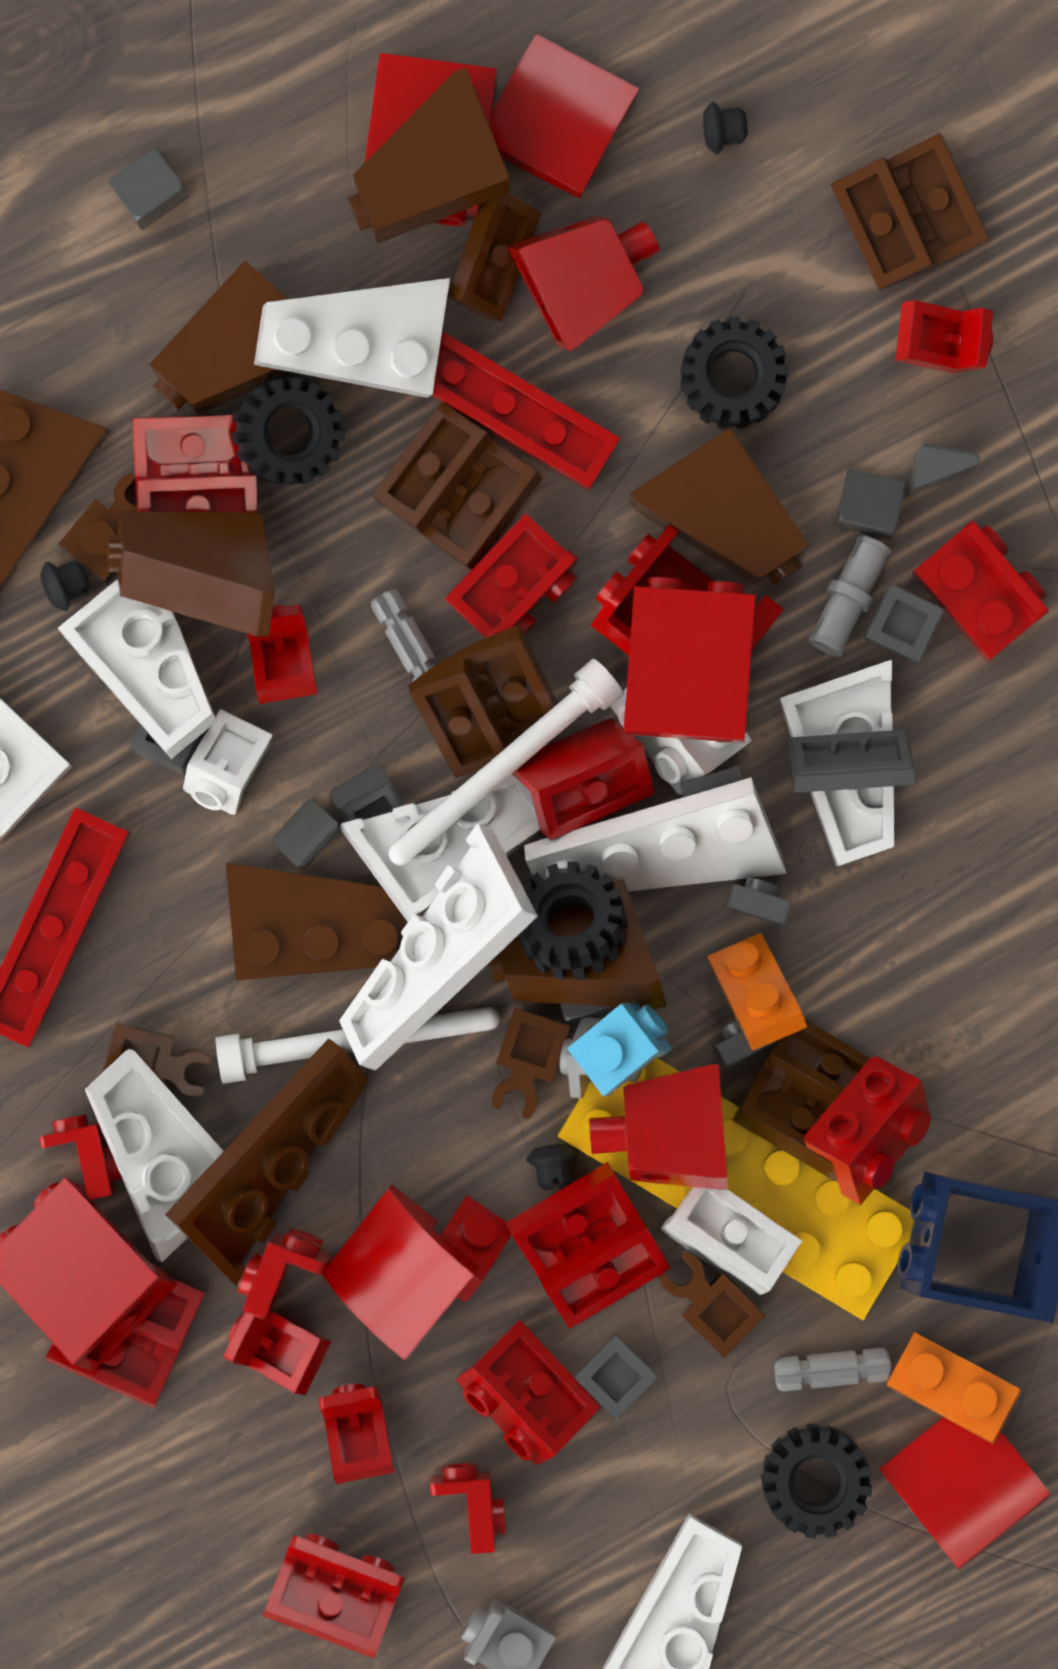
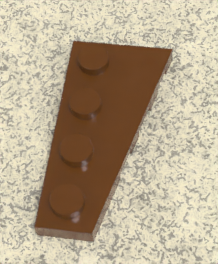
M0 390V594L16 572V566L32 542L37 541L49 523L47 520L66 492H70L81 476V470L96 448H100L110 433L109 429L104 426Z
M226 863L236 980L376 968L382 959L391 962L400 949L403 938L401 932L408 922L383 887Z
M329 1038L165 1214L214 1267L235 1286L239 1283L246 1269V1266L241 1262L254 1242L258 1240L264 1243L277 1224L271 1216L289 1189L297 1192L310 1173L307 1167L309 1157L317 1145L329 1144L369 1082V1079L344 1049Z

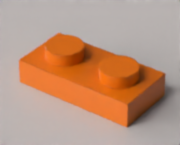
M761 932L707 956L712 971L752 1051L807 1028L803 1013Z
M916 1332L912 1335L886 1384L892 1390L993 1445L1022 1393L1020 1388Z

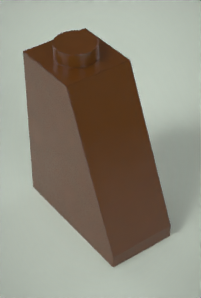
M466 67L454 71L353 174L357 194L347 197L360 231L371 227L377 244L510 192L509 175Z
M245 260L149 364L154 374L159 378L153 385L154 389L177 410H180L187 403L195 412L200 414L254 391L253 387L261 382H268L274 378H284L294 374V372L254 365L264 304L266 302L288 300V298Z
M728 428L631 492L629 502L635 511L664 529L670 524L680 531L677 537L754 585L759 584L768 577L773 585H777L803 567L798 557L806 552L809 547L808 543L731 428Z
M119 511L117 536L107 535L106 568L107 571L117 572L120 596L254 636H269L275 588L262 513Z
M624 879L613 883L615 888L619 889L627 917L628 928H625L627 940L625 946L617 944L620 955L614 963L606 957L602 959L605 967L604 971L596 975L591 965L584 967L586 978L575 980L572 969H567L565 980L555 978L551 967L545 974L537 969L534 959L532 961L528 959L519 935L488 963L495 983L507 981L513 1001L618 1007L621 1003L637 1002L641 1007L649 1005L652 1009L666 1006L660 979ZM583 905L563 907L551 916L549 929L555 935L561 937L579 935L590 928L594 920V913Z

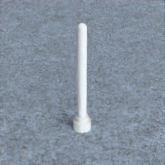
M591 659L574 674L576 681L569 686L571 693L393 843L389 849L390 860L397 865L408 863L586 710L590 713H593L599 707L606 710L623 695V691L608 670L596 659Z
M482 1007L433 1015L405 1043L493 1030L500 1023V1014L493 1007ZM343 1029L253 1043L252 1037L241 1039L239 1033L215 1037L222 1084L245 1081L246 1074L257 1073L258 1066L309 1059L328 1038L342 1047L346 1053L353 1052Z

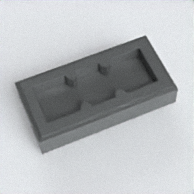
M907 730L788 738V755L795 793L915 784V766Z

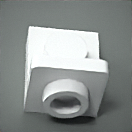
M220 709L216 715L217 722L207 730L188 763L183 789L191 794L192 798L203 807L211 810L221 809L235 815L241 805L244 790L269 749L273 735Z

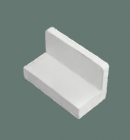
M691 1187L675 1213L666 1219L660 1228L661 1232L720 1273L723 1272L729 1279L756 1297L771 1290L802 1242L799 1238L728 1189L717 1190Z

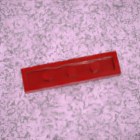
M442 331L431 397L443 402L456 412L590 491L619 444L620 437Z
M74 807L0 966L1 1036L27 1048L32 1047L131 832Z

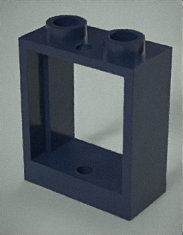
M924 1171L922 1184H918L915 1187L910 1202V1215L914 1219L910 1242L903 1246L899 1255L898 1275L902 1279L900 1289L919 1297L1054 1323L1058 1303V1199ZM950 1193L1030 1210L1013 1295L932 1280Z

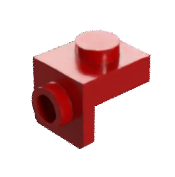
M918 300L903 302L901 305L895 361L953 374L985 368L994 341L992 331L993 311L982 307L961 311Z
M299 604L289 606L273 605L269 636L247 634L259 704L318 694L310 637L302 606Z
M86 1114L52 1121L53 1133L39 1137L41 1149L76 1141L88 1200L113 1195L118 1192L117 1180H121L122 1177L99 1123L89 1125Z
M467 1195L440 1234L479 1266L474 1276L457 1295V1298L464 1302L468 1301L482 1283L511 1237V1233L505 1224L507 1221Z
M274 1309L271 1310L265 1320L244 1312L237 1318L230 1330V1343L224 1353V1358L233 1364L252 1368L294 1394L306 1395L332 1341Z
M359 1383L346 1384L335 1388L332 1391V1395L320 1397L319 1406L325 1421L333 1478L336 1484L395 1473L385 1408L378 1388H367L366 1385Z
M453 1463L442 1466V1474L431 1476V1496L467 1494L471 1554L494 1553L495 1535H506L504 1498L492 1499L490 1471L478 1472L477 1463Z

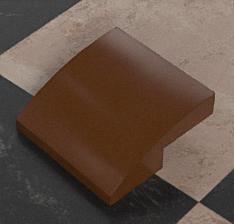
M941 133L887 160L882 157L830 184L880 291L916 277L991 242V238Z
M441 402L371 496L403 522L471 571L486 555L543 478L538 471L494 442L487 432Z
M520 625L496 633L460 650L409 684V693L455 778L482 769L558 704Z
M805 1019L807 1028L775 1041L732 1120L835 1181L837 1177L832 1162L808 1149L804 1136L870 1058Z

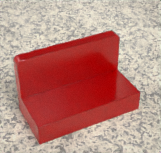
M607 719L543 747L512 773L531 792L540 831L550 841L655 794L643 744L633 735H625L624 727L614 719Z

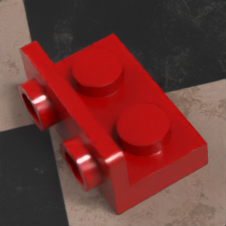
M971 521L958 534L919 565L912 574L988 662L1031 625L1047 614L1049 610L1042 602L1047 598V595L1038 581L1025 570L1018 574L1004 556L1009 550L999 535L989 526L985 525L980 529L974 521Z
M521 1320L514 1323L473 1365L465 1369L456 1378L457 1383L464 1389L463 1396L469 1406L478 1414L484 1417L489 1416L505 1433L504 1441L510 1450L521 1459L530 1460L535 1465H539L554 1457L601 1408L597 1401Z

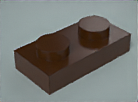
M510 193L481 203L447 298L487 320L502 322L520 273L507 247L533 237L542 212Z

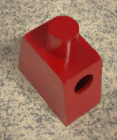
M601 216L589 217L516 242L507 247L557 347L569 351L582 344L644 293L643 286L633 267L660 252L654 234L644 221L617 235L609 219Z
M719 1064L702 1066L628 1084L623 1087L624 1116L589 1118L592 1154L627 1152L630 1180L717 1190L727 1189Z

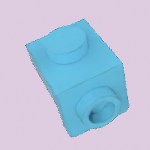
M637 1002L621 1003L571 1044L567 1050L603 1096H608L652 1060L666 1055L672 1050V1047L664 1037L669 1033V1030L657 1012L649 1005L641 1007Z

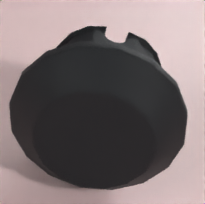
M714 101L704 110L703 127L706 146L716 155L723 151V145L742 144L747 138L746 113L741 108L719 110L718 104H715Z
M72 560V562L57 568L49 561L44 563L40 578L45 593L53 607L67 611L69 610L71 599L88 594L90 589L89 578L80 562Z
M569 1144L542 1146L534 1148L526 1158V1162H529L530 1165H536L537 1185L543 1190H553L552 1180L558 1178L560 1189L574 1181L571 1161L577 1159L579 1152Z

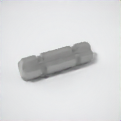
M392 589L371 601V608L379 623L387 626L388 629L385 630V633L407 673L412 672L415 676L412 680L413 682L435 666L432 661L435 659V655L413 616L408 617L405 613L408 607L399 591Z
M884 1348L863 1349L860 1355H856L854 1350L811 1354L807 1355V1360H799L798 1356L777 1358L774 1361L775 1384L778 1390L781 1391L802 1390V1385L809 1384L811 1389L859 1384V1379H865L867 1383L888 1381L891 1376L890 1355Z

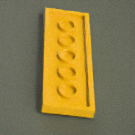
M655 1058L642 1069L638 1082L680 1071ZM590 1080L583 1099L579 1098L557 1137L602 1164L608 1162L612 1170L630 1180L627 1152L592 1154L589 1118L624 1116L623 1087L636 1082L627 1081L611 1095L603 1096ZM721 1097L727 1189L802 1241L782 1271L783 1273L859 1319L864 1320L896 1267L903 1246L910 1242L914 1219L911 1218L910 1210L876 1189L871 1192L861 1205L843 1196L837 1179L833 1181L734 1122L732 1119L739 1107ZM630 1180L675 1208L679 1207L691 1187Z

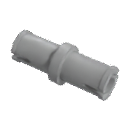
M858 535L856 544L839 579L831 580L826 590L830 597L812 634L807 639L809 644L832 656H842L844 646L861 612H868L872 605L873 598L870 596V593L887 558H890L892 550L888 546L874 538Z

